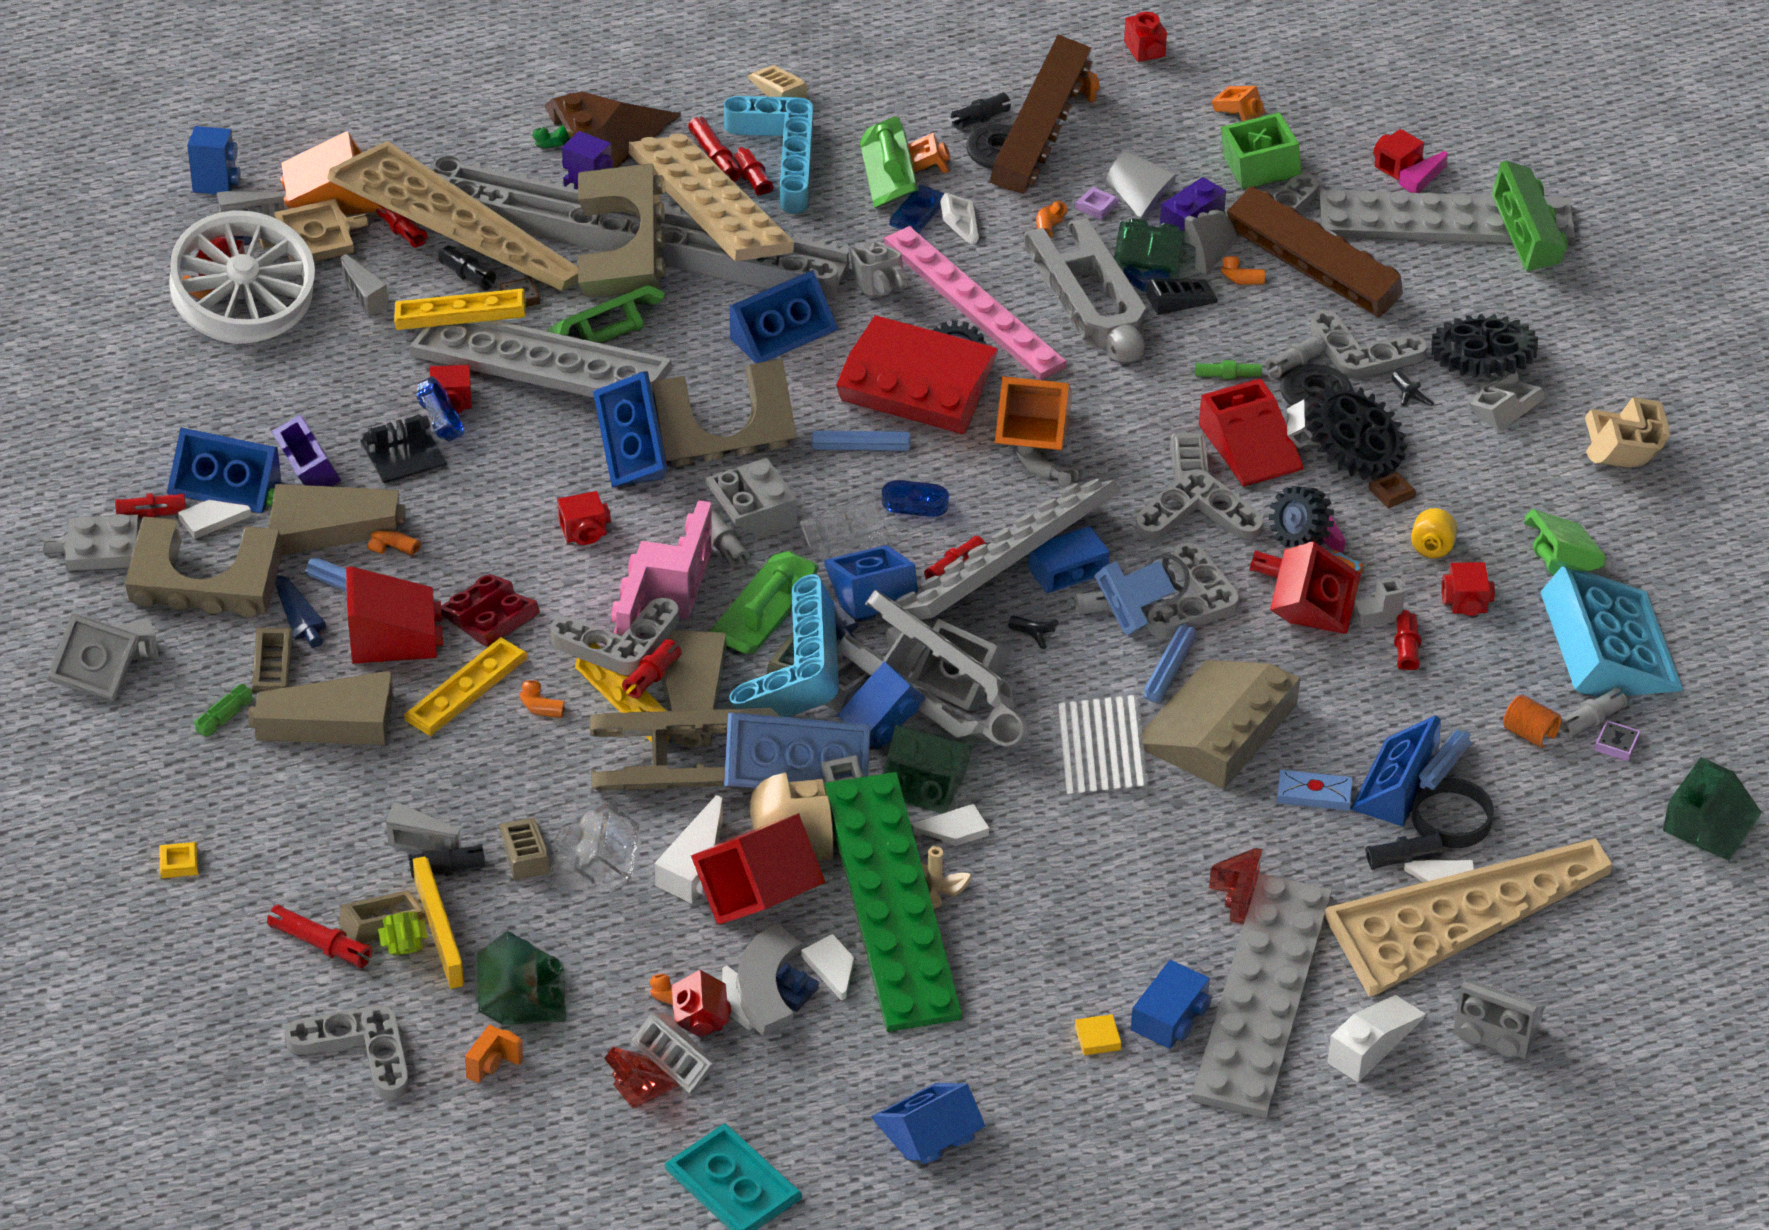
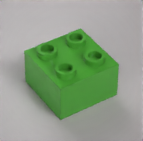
M1280 112L1221 127L1223 155L1242 190L1250 186L1257 187L1275 181H1285L1302 174L1299 142Z

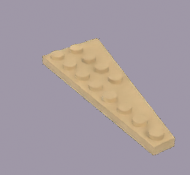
M385 141L329 169L327 176L329 181L560 291L578 282V267L389 141Z
M1595 838L1326 907L1325 919L1365 991L1371 997L1609 875L1612 863Z

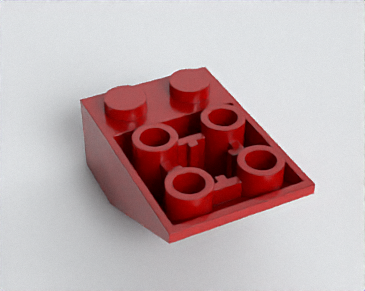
M1261 378L1201 395L1199 426L1243 487L1303 470V464L1295 444L1287 436V425L1277 400Z

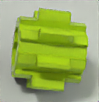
M402 912L382 918L384 928L378 929L381 947L386 946L388 948L389 955H402L423 949L422 939H427L428 937L425 921H419L417 912Z

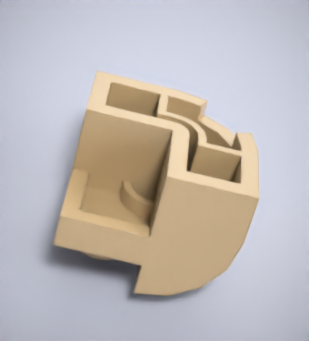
M1632 397L1620 414L1591 409L1585 416L1592 442L1586 453L1589 459L1597 464L1621 468L1641 467L1659 454L1670 437L1669 425L1662 402Z
M782 773L762 781L752 792L750 800L753 830L799 813L817 861L833 859L832 820L828 795L825 794L823 779L788 782L787 774Z

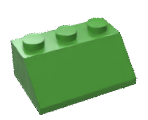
M1507 160L1500 162L1492 190V197L1526 271L1562 263L1565 250L1568 248L1567 238L1563 231L1559 232L1555 223V211L1551 205H1547L1541 180L1535 178L1532 169Z

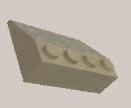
M1206 660L1138 735L1139 747L1172 765L1225 789L1297 706L1300 677L1270 663Z

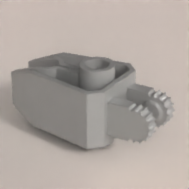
M880 241L864 243L865 248H849L853 275L864 294L882 296L891 293L892 289L909 287L908 276L903 269L902 253Z

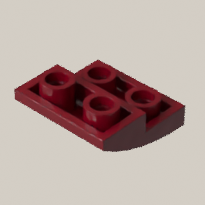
M492 574L480 577L474 585L463 592L454 594L448 602L441 606L442 616L477 642L487 647L540 613L536 600L516 594L511 581Z

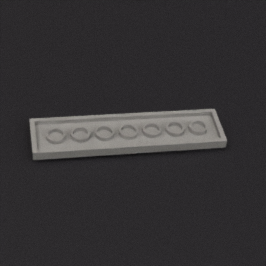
M1319 190L1320 223L1324 228L1342 237L1513 243L1492 194L1468 195L1463 193L1435 194L1432 192ZM1558 196L1544 197L1547 205H1551L1555 211V223L1559 232H1564L1568 244H1574L1575 233L1570 198Z
M496 320L425 327L409 346L411 357L446 365H470V370L593 398L594 390L637 373L648 371L651 382L666 379L673 369L670 358Z
M1098 478L1085 483L1081 487L1079 483H1074L1063 488L1060 491L1062 496L1039 504L1037 506L1038 512L1018 518L1014 521L1016 525L1014 528L1002 530L991 537L993 542L990 544H983L970 550L967 553L969 558L965 562L958 560L944 568L945 574L923 581L920 584L922 589L918 593H907L899 597L896 602L920 620L935 617L1121 492L1116 481L1101 482Z
M1259 873L1192 1091L1191 1101L1267 1119L1332 889Z

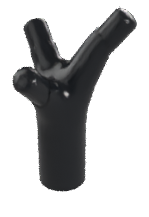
M1396 371L1392 374V381L1402 391L1401 405L1406 406L1409 397H1413L1429 406L1434 405L1432 400L1428 399L1418 390L1421 387L1420 382L1412 383L1401 371Z
M1012 615L1009 619L1008 627L1032 636L1037 641L1039 647L1045 649L1047 646L1044 642L1043 633L1054 632L1059 622L1057 619L1049 622H1037Z

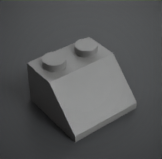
M937 619L933 628L935 631L1001 677L1012 653L1011 651L941 619ZM927 647L920 657L911 679L932 694L971 711L987 694L984 691L985 688L958 673L959 669L933 655L934 651Z

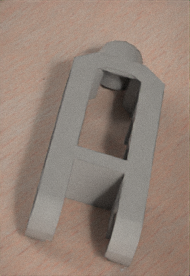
M1081 218L1068 223V233H1071L1078 250L1062 254L1058 252L1043 228L1026 231L1024 234L1026 252L1029 256H1033L1030 257L1052 293L1057 294L1055 298L1066 314L1069 313L1067 316L1076 331L1082 333L1080 337L1086 345L1103 350L1106 349L1115 361L1130 362L1141 359L1144 356L1145 342L1142 336L1145 328L1142 324L1145 320L1146 306L1087 218ZM1090 271L1093 277L1096 276L1103 286L1105 296L1109 295L1115 304L1117 315L1109 317L1099 315L1074 277V274Z
M877 590L873 591L865 604L883 615L882 618L899 629L901 634L885 658H882L848 634L844 635L837 646V650L870 675L885 661L926 697L919 705L918 710L958 739L967 741L969 744L992 740L994 743L1008 749L1020 747L1027 741L1029 735L1028 723L1020 714L1014 711L1012 686L898 603ZM927 647L934 651L933 655L959 669L958 673L985 688L987 701L995 708L984 724L978 721L970 722L908 676Z

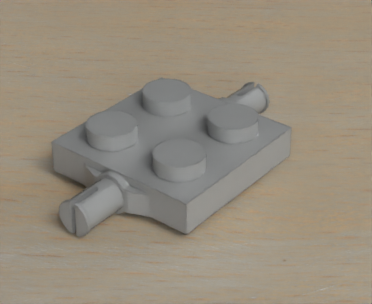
M117 514L114 516L69 518L68 533L64 539L43 540L44 555L64 553L67 571L129 568L139 533L138 515Z

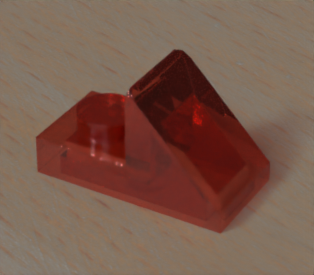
M1253 848L1218 862L1211 867L1209 888L1227 892L1225 908L1231 909V922L1244 924L1260 873L1263 849Z
M612 1047L604 1057L614 1070L612 1075L616 1080L613 1085L632 1109L680 1086L647 1055Z

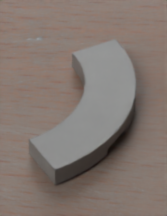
M779 923L768 927L749 943L740 959L736 978V988H738L741 999V1008L747 1019L762 1036L791 1024L794 1015L778 992L776 973L787 961L800 953L802 944Z

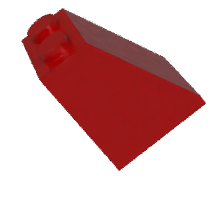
M346 567L347 619L352 664L437 658V647L443 646L442 625H435V622H442L441 601H434L433 587L356 567Z
M799 813L690 855L718 924L768 909L826 883Z

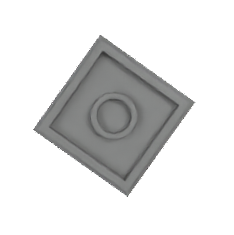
M72 613L47 675V680L115 702L138 646L140 636Z

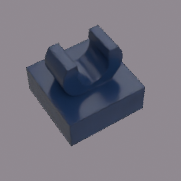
M785 963L776 973V985L782 1000L790 1009L796 1012L819 989V981L808 976L806 972H800L791 967L789 963Z

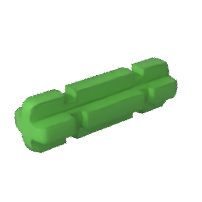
M244 684L237 685L230 691L232 695L226 694L207 710L208 715L203 713L195 720V730L206 737L213 734L218 729L217 725L222 726L241 710V705L245 707L253 700V691L250 687Z

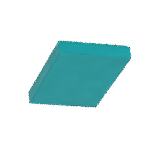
M723 1123L665 1163V1170L729 1230H758L802 1199V1192L726 1123Z

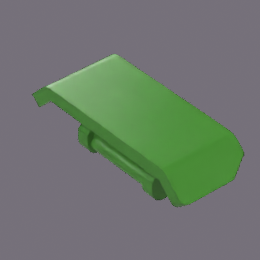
M895 116L867 128L860 140V146L874 208L919 191L907 136L900 118Z
M649 285L570 316L550 326L547 332L567 336L570 327L576 325L581 339L603 343L632 330L637 331L643 328V321L634 301L655 305L662 302L666 293ZM617 307H623L627 319L595 332L591 330L588 319Z
M1531 509L1525 515V525L1541 530L1533 543V551L1538 557L1542 558L1551 575L1554 576L1562 566L1575 571H1592L1604 567V553L1581 524L1535 509Z
M790 551L772 555L709 632L726 633L727 646L745 654H754L792 611V587L795 582L806 575L817 574L818 564Z

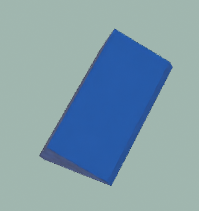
M814 270L729 306L730 339L755 363L766 362L839 330Z
M648 371L637 373L594 390L593 395L611 486L618 487L663 479L667 471V464Z
M180 427L167 494L177 495L184 493L186 498L200 501L213 500L249 506L252 512L263 513L267 506L266 498L268 497V491L271 488H275V484H279L281 481L278 447Z
M1437 715L1385 739L1350 810L1404 827L1412 811L1415 794L1421 788L1419 785L1421 780L1418 775L1439 750L1441 719Z

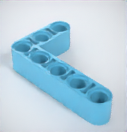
M733 96L725 100L724 128L727 132L736 135L783 136L780 207L783 211L791 214L804 212L808 207L813 135L812 103L808 99L797 97Z
M806 575L795 582L792 587L794 664L737 686L730 694V701L735 709L772 708L781 717H791L826 704L838 694L835 605L818 575Z

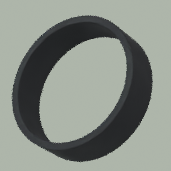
M1443 778L1435 789L1431 790L1426 786L1424 789L1420 788L1417 791L1413 801L1412 822L1421 836L1438 832L1443 847L1465 848L1479 843L1488 835L1492 825L1494 807L1489 795L1478 785L1464 779ZM1457 793L1476 801L1484 809L1487 820L1482 826L1473 831L1449 833L1429 825L1420 815L1418 806L1423 800L1432 795Z

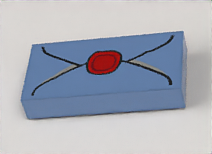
M1280 770L1277 803L1350 811L1352 777Z

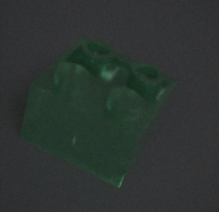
M1131 218L1129 222L1120 221L1114 259L1119 266L1179 275L1187 249V243H1184V231L1179 230V227L1167 223H1162L1160 227L1149 226L1147 221Z
M895 725L883 774L897 772L905 803L943 814L947 812L966 774L973 744L907 726Z
M1700 757L1669 800L1663 831L1729 861L1760 818L1762 811L1734 771Z
M508 930L477 953L478 1012L502 1025L566 1021L564 963L558 958L547 954L529 941L521 939Z

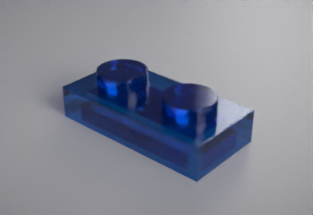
M919 184V191L912 193L890 217L889 226L900 230L910 226L919 234L941 209L940 200L944 193Z

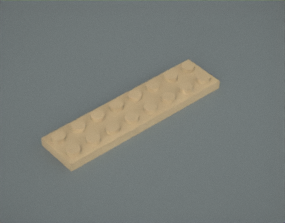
M675 133L665 138L645 137L641 141L629 142V154L639 165L654 164L657 174L663 175L665 191L735 262L793 253L794 241L686 135Z

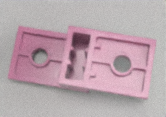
M698 500L694 513H689L686 519V537H680L678 546L641 541L637 554H631L628 565L629 576L628 578L623 577L621 581L620 602L615 601L612 607L611 621L616 623L615 634L622 636L645 607L657 598H669L675 601L679 609V619L689 620L712 552L711 502Z

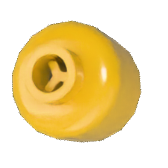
M1429 508L1422 511L1415 519L1411 533L1413 547L1419 554L1425 557L1441 558L1446 556L1453 549L1458 532L1457 522L1446 510Z

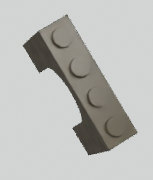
M653 163L578 172V200L586 216L627 212L641 219L640 228L636 236L622 248L613 251L578 255V283L585 297L627 294L648 285L661 290V277L666 276V266L664 258L661 257V249H665L666 241L664 231L661 230V222L665 221V208L663 202H660V194L665 193V183L663 175L657 174Z
M783 359L750 364L745 367L751 400V412L746 425L732 436L712 435L698 425L691 411L685 376L651 381L650 384L666 462L671 461L672 467L692 464L691 458L703 456L704 462L723 459V452L736 450L737 456L757 453L756 446L768 444L769 450L789 447L788 441L796 439L797 434Z
M143 517L125 581L129 602H134L141 607H151L153 604L168 605L170 608L179 611L190 607L201 608L211 614H218L221 611H232L244 617H253L256 614L266 615L283 553L279 529L245 526L238 555L232 566L218 576L208 579H193L183 576L174 569L182 542L177 520Z

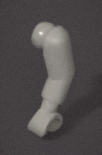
M1017 446L1015 449L1016 455L1029 473L1048 479L1057 478L1059 485L1064 488L1071 484V478L1074 481H1078L1079 470L1077 468L1063 469L1057 467V464L1045 461L1036 448Z

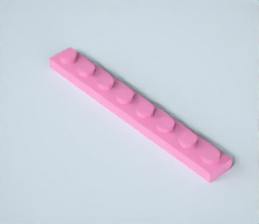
M910 226L884 238L885 245L902 253V261L1039 380L1066 368V360Z

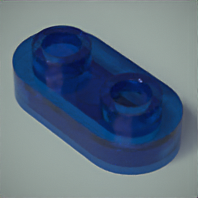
M432 376L419 382L416 397L419 404L424 409H427L433 420L432 427L436 435L448 442L461 437L464 434L462 422L441 383Z
M894 480L888 482L882 488V505L886 510L893 513L937 517L946 513L949 508V492L938 484Z

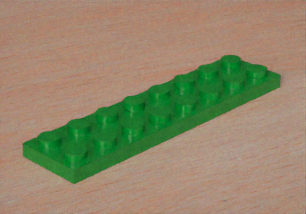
M897 772L826 782L824 789L829 799L831 819L886 1031H897L961 1020L962 1013Z

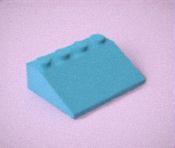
M1563 566L1541 590L1546 611L1575 690L1595 697L1604 695L1614 687L1621 689V692L1616 697L1622 693L1625 696L1683 690L1646 591L1587 571H1575Z

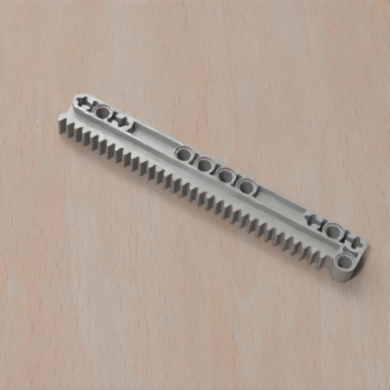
M454 155L438 157L430 167L432 171L529 235L606 252L617 250L627 245L636 236L640 228L641 219L627 212L586 216L578 200V189H574L573 183L562 187V181L551 184L550 178H546L540 182L537 175L527 179V173L515 176V170L504 174V168L500 167L496 171H492V165H488L482 169L479 162L472 166L464 165L461 159ZM664 205L665 221L661 222V230L664 231L666 247L661 249V257L664 258L666 266L767 289L814 270L826 300H830L837 295L838 285L843 275L847 276L849 273L848 245L845 244L839 249L836 242L826 246L823 239L816 243L812 242V237L810 236L805 240H800V234H796L791 238L794 241L793 253L735 262L687 212L681 213L680 207L670 211L668 205Z

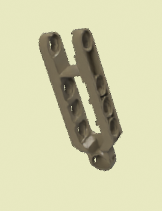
M772 708L628 712L590 716L591 736H652L653 766H625L624 770L600 772L592 769V789L601 791L608 789L631 790L679 788L682 786L688 788L724 786L725 767H704V764H697L696 768L668 769L666 736L726 734L728 714L731 712L781 716Z

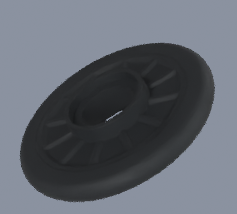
M994 124L977 129L967 140L966 149L968 155L977 164L993 169L994 162L1001 150L993 146L1004 144L1012 126Z
M1307 364L1290 370L1283 377L1280 389L1283 398L1289 405L1292 406L1303 399L1310 405L1320 391H1312L1309 387L1318 386L1325 389L1327 386L1334 388L1339 383L1344 389L1351 382L1342 372L1335 368L1320 364Z

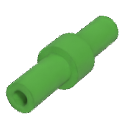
M1222 360L1221 364L1196 363L1195 365L1196 377H1222V380H1235L1236 377H1261L1262 375L1261 364H1236L1235 360Z

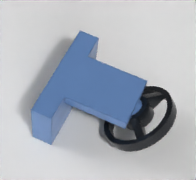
M1169 554L1157 555L1151 558L1144 568L1124 576L1117 561L1104 566L1094 575L1122 631L1127 636L1139 631L1148 624L1141 609L1142 607L1155 601L1160 603L1177 601L1186 593L1190 583V574L1186 564L1180 558ZM1163 558V559H1162V564H1161L1160 560L1157 561V562H1155L1156 560ZM1169 559L1176 561L1182 567L1185 575L1183 587L1175 582L1174 572L1168 569ZM1175 590L1180 592L1177 596L1171 599H1161L1174 593Z

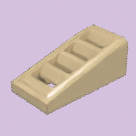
M775 65L748 75V79L768 97L807 99V83Z

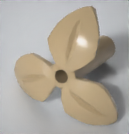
M933 846L928 850V866L921 862L933 909L942 905L940 892L950 896H957L970 882L971 875L962 872L950 874L942 879L943 850L938 846Z

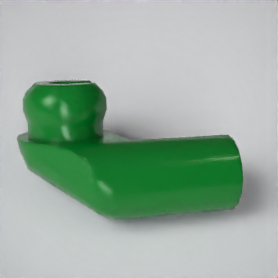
M563 124L553 133H549L546 127H539L532 134L533 139L536 141L535 145L542 149L563 146L570 139Z

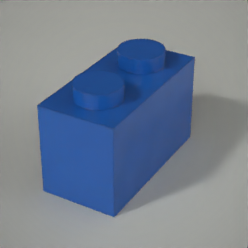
M194 126L187 144L193 192L217 194V192L232 191L233 186L239 185L241 177L240 167L235 165L238 145L237 142H233L232 130Z
M1088 526L1051 538L1029 553L1028 569L1048 594L1094 579V575L1109 564L1110 552L1092 527Z
M884 661L837 716L846 723L871 725L870 745L878 750L894 738L896 731L909 717L917 712L919 705L926 697L898 671Z
M1170 959L1133 1006L1131 1031L1169 1049L1173 1047L1178 1039L1184 1041L1192 1029L1194 1017L1197 1014L1203 1016L1210 1006L1212 996L1208 994L1210 978Z

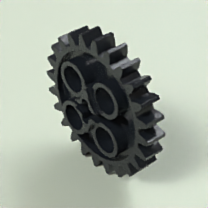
M1479 314L1478 318L1475 319L1466 315V320L1464 321L1454 318V324L1445 322L1444 328L1437 327L1436 333L1432 334L1431 355H1434V361H1440V367L1449 366V372L1460 370L1461 376L1472 373L1473 378H1476L1479 374H1484L1487 378H1490L1492 373L1503 377L1505 371L1515 374L1516 368L1525 370L1526 364H1533V358H1537L1538 336H1535V330H1529L1528 324L1520 325V320L1509 322L1508 316L1497 319L1496 314H1493L1490 318H1485L1483 314Z
M1339 383L1334 388L1327 386L1315 396L1307 407L1309 413L1305 416V419L1310 423L1306 428L1315 433L1310 440L1321 444L1317 450L1318 452H1327L1329 454L1327 458L1328 463L1334 460L1337 461L1338 470L1341 471L1344 467L1348 468L1351 477L1356 472H1359L1362 480H1365L1370 475L1375 481L1380 476L1389 475L1391 471H1395L1401 464V461L1406 456L1404 451L1408 447L1407 444L1402 442L1406 434L1398 431L1402 423L1391 419L1395 413L1384 410L1385 402L1377 404L1375 402V394L1372 393L1369 397L1365 396L1364 390L1361 387L1357 392H1354L1351 384H1348L1344 389Z

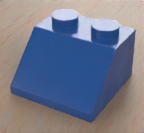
M888 545L824 560L826 571L841 608L857 620H869L879 613L865 604L874 590L881 592L895 602L899 597L907 593H918L915 564Z
M934 1083L871 1116L907 1160H920L922 1164L940 1158L943 1155L942 1149L952 1144L954 1147L972 1141L975 1139L974 1132L986 1127L968 1083Z

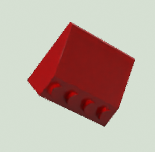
M874 315L847 356L836 387L841 401L965 434L996 358L998 348Z

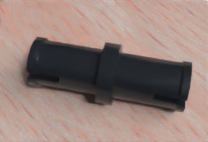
M1002 92L985 100L981 98L974 100L970 106L952 111L951 118L959 117V119L951 122L958 130L979 121L985 123L990 120V117L1009 111L1011 104L1002 105V103L1008 102L1010 99L1007 94Z
M451 245L443 248L451 256L440 251L439 262L456 271L457 276L465 280L467 278L484 290L492 287L484 279L493 284L495 283V272L479 264L478 259L472 255H464Z
M1436 832L1431 835L1411 839L1402 836L1398 837L1396 842L1367 846L1365 853L1369 866L1373 870L1378 867L1402 863L1404 866V862L1408 863L1413 860L1442 856L1443 845L1439 833Z
M482 844L449 849V846L441 847L442 851L415 855L409 854L412 878H414L413 859L424 856L426 859L428 858L433 874L445 872V876L453 875V871L486 867Z

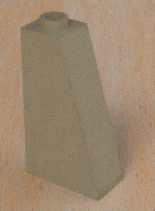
M275 484L269 528L279 529L283 546L282 555L369 541L371 540L370 535L376 530L397 531L398 524H405L406 506L399 502V490Z
M674 629L667 639L675 641L676 644L668 650V653H671L679 646L682 655L665 670V676L661 679L668 711L717 710L726 660V633ZM713 734L673 736L675 743L695 748L700 745L711 746Z
M383 671L258 692L256 707H250L249 728H255L256 740L385 745L394 694L392 672Z

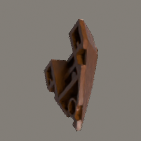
M583 91L555 97L545 104V109L554 125L562 123L570 138L580 131L610 142L611 157L613 158L612 168L620 167L621 163L631 156L629 154V142L641 141L645 137L655 138L663 131L662 129L671 121L674 122L681 116V113L624 103Z

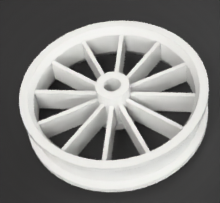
M251 211L216 213L191 225L176 242L170 263V294L173 304L182 318L190 326L206 336L234 344L270 339L291 329L307 313L313 294L315 275L313 256L302 237L290 226L276 218ZM233 236L253 237L247 255L238 253ZM226 237L232 257L226 256L210 240ZM259 238L275 244L273 248L256 260L253 258ZM198 247L214 262L192 257L189 254ZM286 252L295 260V262L268 266ZM182 268L205 274L206 276L181 279L180 272ZM302 275L303 286L279 280L278 278ZM215 289L198 302H195L188 294L190 292ZM270 292L292 297L295 300L286 307ZM228 294L232 295L225 316L208 310ZM252 294L275 314L259 318ZM237 299H245L251 319L231 318Z

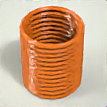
M1524 694L1518 695L1511 702L1503 718L1504 728L1540 748L1546 747V744L1543 745L1542 743L1544 735L1547 734V737H1551V739L1555 738L1562 722L1561 714L1548 709L1544 705L1542 706V704L1533 701V699Z

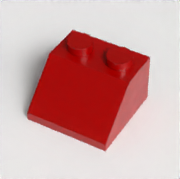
M1315 542L1285 549L1270 610L1291 624L1347 634L1361 573Z

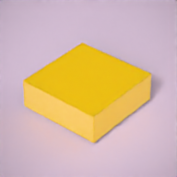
M197 842L159 845L161 878L198 875Z
M1113 1014L1075 1019V1029L1083 1056L1121 1050V1040Z

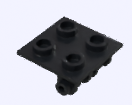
M420 414L404 419L405 427L402 420L399 419L396 420L397 429L389 422L387 427L386 425L375 428L371 427L368 428V432L362 434L363 439H360V443L383 483L447 465L428 431L430 421L427 415L421 417Z

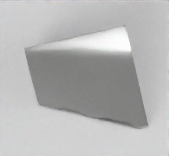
M1124 150L1111 167L1106 183L1112 190L1118 192L1119 199L1124 204L1130 206L1134 211L1136 219L1142 220L1157 207L1158 199L1175 184L1176 174Z
M1217 209L1209 211L1208 214L1204 212L1199 213L1198 218L1192 216L1185 218L1184 243L1196 246L1195 270L1207 274L1238 241L1235 228L1230 219L1223 211Z
M1505 371L1503 377L1492 373L1493 376L1498 378L1495 381L1483 382L1480 387V393L1474 396L1470 406L1478 417L1500 431L1546 398L1542 387L1520 382L1517 371L1515 374Z

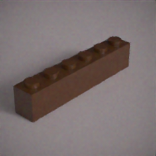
M1059 34L1057 35L994 162L989 183L1022 194L1025 193L1029 185L1035 186L1041 171L1038 165L1039 163L1045 165L1051 151V147L1048 145L1050 141L1056 143L1062 128L1059 122L1060 120H1067L1072 108V104L1069 102L1071 98L1076 100L1083 85L1080 79L1081 77L1087 78L1093 64V61L1088 60L1092 47Z
M1250 186L1227 210L1228 218L1237 234L1378 318L1385 314L1403 294L1401 275L1395 268L1384 266L1376 261L1367 251H1359L1342 236H1334L1317 221H1309L1304 218L1295 208L1289 205L1285 206L1276 201L1267 191L1261 192L1255 187Z

